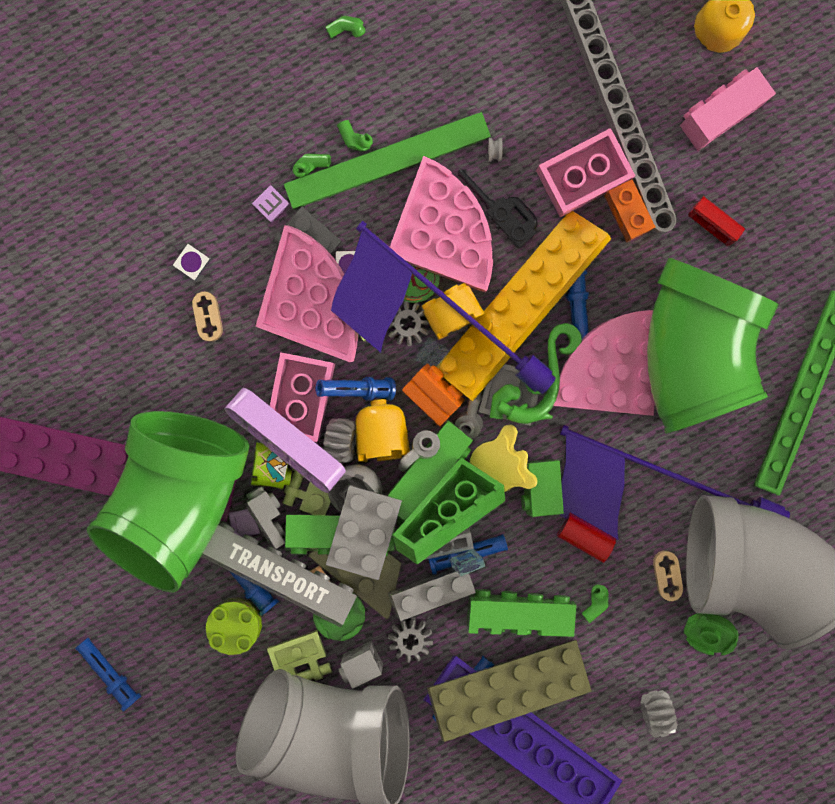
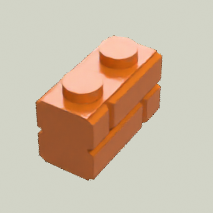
M427 363L407 383L402 391L440 427L461 406L465 399L462 397L463 393L443 378L444 375L439 368L430 366Z

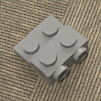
M504 364L486 385L479 412L490 415L493 394L507 384L519 387L521 392L518 400H511L506 403L510 406L516 405L520 407L526 403L528 404L527 408L537 405L539 396L544 397L545 393L532 394L529 392L525 383L515 376L518 371L515 369V366Z
M262 486L246 494L248 500L243 503L269 545L277 549L285 544L282 537L286 534L278 522L271 521L280 514L277 510L280 504L274 494H267Z

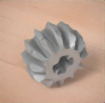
M405 301V310L401 311L399 308L398 315H395L393 319L395 322H392L389 328H395L394 331L389 333L390 338L395 337L397 334L400 335L397 339L398 345H401L403 338L406 337L407 346H412L411 337L413 336L418 343H421L422 339L418 332L423 335H428L429 333L428 330L421 328V325L430 324L427 319H420L425 316L423 314L424 310L418 314L416 313L419 308L418 303H415L412 310H409V303ZM408 317L413 318L412 323H416L414 329L408 328L407 331L403 330V324L400 325L401 320H407Z
M345 418L331 419L326 426V433L324 434V450L339 463L351 462L356 454L357 447L355 421Z
M411 617V624L407 625L406 619L400 621L402 628L397 624H393L392 629L396 633L389 634L388 639L395 642L389 648L390 650L399 649L396 653L397 659L406 654L405 660L409 663L411 655L415 656L416 661H420L421 656L419 652L424 655L429 654V649L426 646L433 645V640L426 637L430 636L432 631L431 629L422 631L426 624L424 620L420 621L418 626L415 625L416 617ZM409 634H413L414 639L418 638V641H413L412 645H407V640L404 641L403 638L406 639L409 637Z
M655 690L642 695L640 702L641 710L648 732L654 738L659 736L665 737L675 733L677 717L669 695L663 690Z

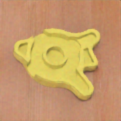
M510 424L502 428L495 440L478 446L472 453L470 464L502 483L505 492L513 487L532 489L537 485V478L527 469V452L514 449L518 431L515 426Z

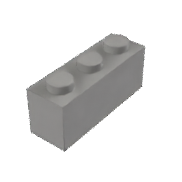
M452 568L390 591L388 595L396 617L402 621L476 592L469 573L460 576Z

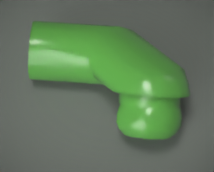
M342 16L325 26L331 38L343 31H351L352 35L358 38L366 31L363 26L364 22L360 18Z
M349 120L337 124L348 148L361 152L370 149L373 139L369 134L354 133Z
M305 154L293 166V173L296 177L301 178L309 175L317 167L329 168L331 156L330 154Z
M507 384L493 394L489 418L503 419V414L497 411L496 407L500 401L508 403L511 400H518L521 394L519 387Z
M600 584L593 586L591 590L592 605L582 612L589 623L608 608L609 593L607 588Z

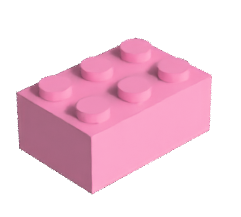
M758 67L751 72L745 69L726 86L722 85L705 100V103L701 100L691 107L689 112L683 116L685 120L680 127L696 150L699 151L764 105L776 93Z
M611 128L540 164L536 170L560 218L635 177Z
M280 352L270 407L312 441L319 442L329 396L318 397L315 387L319 379L332 380L335 364Z

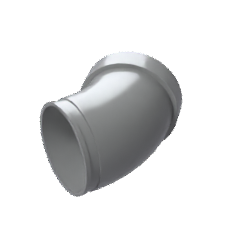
M702 495L697 500L690 520L686 555L687 592L694 612L728 615L731 611L746 615L758 623L772 637L775 644L782 649L804 646L835 628V549L816 533L792 519L755 506L738 504L732 497Z
M282 669L275 670L266 677L257 689L242 721L236 746V765L238 771L247 776H254V778L266 783L311 795L356 800L360 804H398L405 787L410 745L408 709L403 691L399 686L369 685L364 690L345 689L314 682L298 675H291L288 671Z

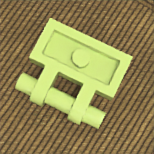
M292 469L294 474L290 481V486L286 485L284 493L286 494L282 503L293 506L294 500L297 497L303 499L299 510L312 515L326 516L331 503L328 493L321 491L311 482L307 491L299 489L303 476L295 469Z
M318 630L267 648L274 671L282 669L288 671L291 675H298L308 680L314 679L315 681L323 679V675L332 673L330 663L319 665L317 659L326 657ZM306 663L309 664V670L300 673L296 672L295 667Z

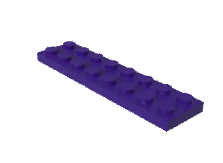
M453 656L434 685L476 671L457 656ZM427 694L423 701L432 706L429 694ZM532 712L469 733V735L562 804H609L622 782L620 778Z

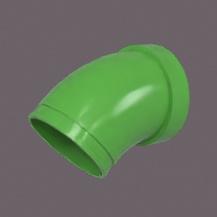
M668 258L657 282L662 286L654 305L647 344L650 388L658 416L665 427V434L715 418L768 397L762 387V380L757 368L756 346L761 328L768 329L779 305L762 295L678 260Z
M165 411L144 412L135 415L131 419L125 445V451L128 455L125 468L108 501L97 514V518L87 527V534L98 549L123 570L154 588L174 593L179 590L183 580L191 573L208 546L225 511L234 482L243 474L249 451V443L235 430L202 417Z

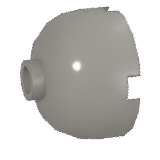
M359 464L344 467L346 472L328 493V496L334 507L341 512L349 485L379 494L383 493V487L379 476L372 469Z

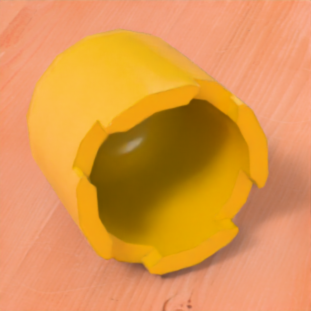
M709 0L696 16L694 28L697 39L710 51L718 53L731 51L741 43L752 28L755 18L754 5L751 0Z
M386 399L370 401L371 406L360 410L355 420L358 462H368V459L377 458V461L401 459L402 456L410 452L403 411L396 405L387 404Z

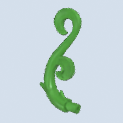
M568 323L559 324L550 332L548 339L549 369L553 371L552 375L556 379L546 391L544 398L539 404L531 408H527L528 404L526 403L517 407L516 405L510 406L500 401L496 410L506 415V419L519 424H528L553 418L548 412L552 409L557 399L560 386L555 341L560 334L568 336V346L559 348V352L565 355L572 354L582 342L581 333L574 325ZM525 384L527 390L532 394H541L538 391L534 392Z

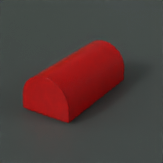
M704 196L698 200L688 213L691 219L726 246L735 243L745 230L742 225Z
M569 513L557 533L558 538L602 563L608 559L616 544V538L572 513Z

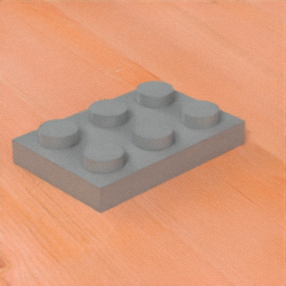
M349 485L326 565L379 580L402 500Z

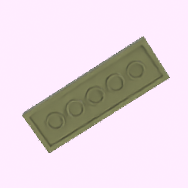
M571 640L427 687L440 736L444 742L592 692L577 640Z

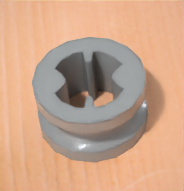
M488 138V162H492L493 159L502 162V138H498L497 141Z

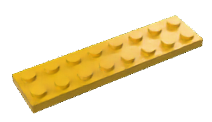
M569 212L484 310L485 314L479 316L480 318L476 321L515 353L609 243L611 237L608 233L576 212ZM471 325L436 367L442 371L445 380L473 401L509 360L510 356L475 326Z

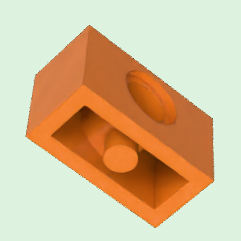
M633 179L609 190L604 195L626 242L638 238L655 228Z

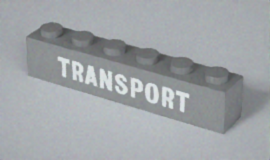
M221 522L217 526L201 556L202 558L341 628L357 595L352 593L353 589L343 583H339L337 586L329 582V576L319 571L312 573L306 570V565L296 559H292L290 562L282 558V553L272 547H268L267 550L257 545L259 541L248 535L241 537L235 534V529Z

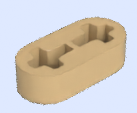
M200 292L192 301L197 331L203 340L213 342L218 340L223 333L218 302L213 294ZM202 297L212 301V305L208 306L209 315H205L204 308L198 306V303L202 302ZM210 318L212 326H217V331L213 332L212 337L208 333L203 332V329L207 328L206 319Z
M663 550L658 552L653 559L657 590L665 600L675 601L683 593L679 561L672 552ZM663 556L672 560V564L668 565V574H666L663 566H659V562L663 561ZM667 578H670L672 585L677 586V589L673 590V595L671 596L668 592L664 591V588L668 587Z

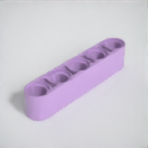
M242 388L224 408L231 419L321 491L329 493L346 472L341 463L250 390Z

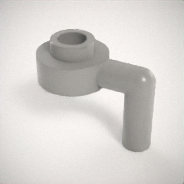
M485 388L473 401L469 400L467 411L462 412L455 422V426L471 439L477 437L483 427L482 418L477 414Z
M428 430L419 432L412 442V450L400 460L398 469L401 472H406L410 465L418 458L429 459L435 456L440 448L438 436ZM424 439L430 440L431 447L425 448L422 445V441Z

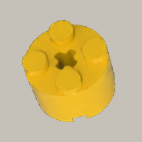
M465 283L459 286L455 285L443 292L475 320L485 314L470 286H466ZM440 297L434 298L422 305L423 314L438 340L447 337L448 333L470 324L469 321Z

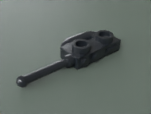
M460 169L458 171V176L486 204L485 207L488 209L486 212L488 214L487 218L496 223L495 227L498 230L502 229L515 247L517 246L520 249L536 234L534 230L537 227V218L522 200L517 197H509L507 199L502 197L498 202H495L493 199L490 200L466 174L465 170ZM513 208L526 220L523 225L510 212Z

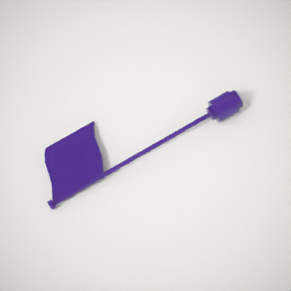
M364 221L357 226L356 230L361 232L355 254L336 289L331 311L381 353L387 330L404 301L413 274L517 362L515 369L518 370L515 376L529 388L541 394L549 389L556 377L552 375L553 371L534 355L529 358L526 355L522 359L519 358L366 227L367 224Z
M563 425L560 435H566V457L561 482L564 514H560V516L567 518L569 513H572L619 540L618 515L624 490L625 459L713 495L732 497L571 431L566 425ZM759 497L757 500H752L750 504L734 498L738 504L755 506L776 512L787 518L790 517V512L785 510L784 506L765 498Z

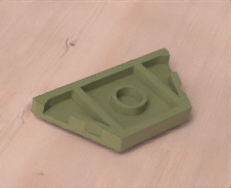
M312 551L308 555L341 583L351 587L353 593L384 618L388 619L390 617L392 603L388 592L396 589L401 562L388 552V556L385 557L379 580L326 565L328 555H318V551Z

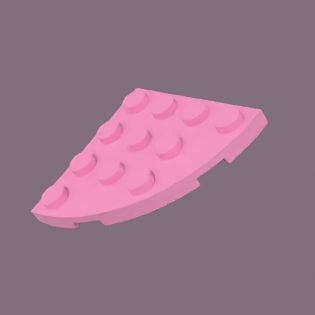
M423 156L390 248L410 265L461 284L465 283L466 286L486 293L491 279L493 259L492 237L484 212L470 189L452 175L449 169Z
M284 225L255 327L342 360L353 362L357 349L358 333L331 311L336 289L344 273L333 256L320 243L292 226Z
M653 310L632 312L609 319L586 334L577 349L567 356L569 358L564 364L561 373H559V392L553 406L654 416L655 403L651 393L647 365L648 334Z

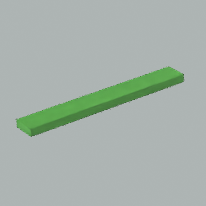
M480 112L285 183L284 186L291 206L295 210L301 206L309 205L421 164L423 156L432 160L487 140L491 136L484 116Z
M833 290L830 291L753 485L778 496L781 494L835 358V291Z

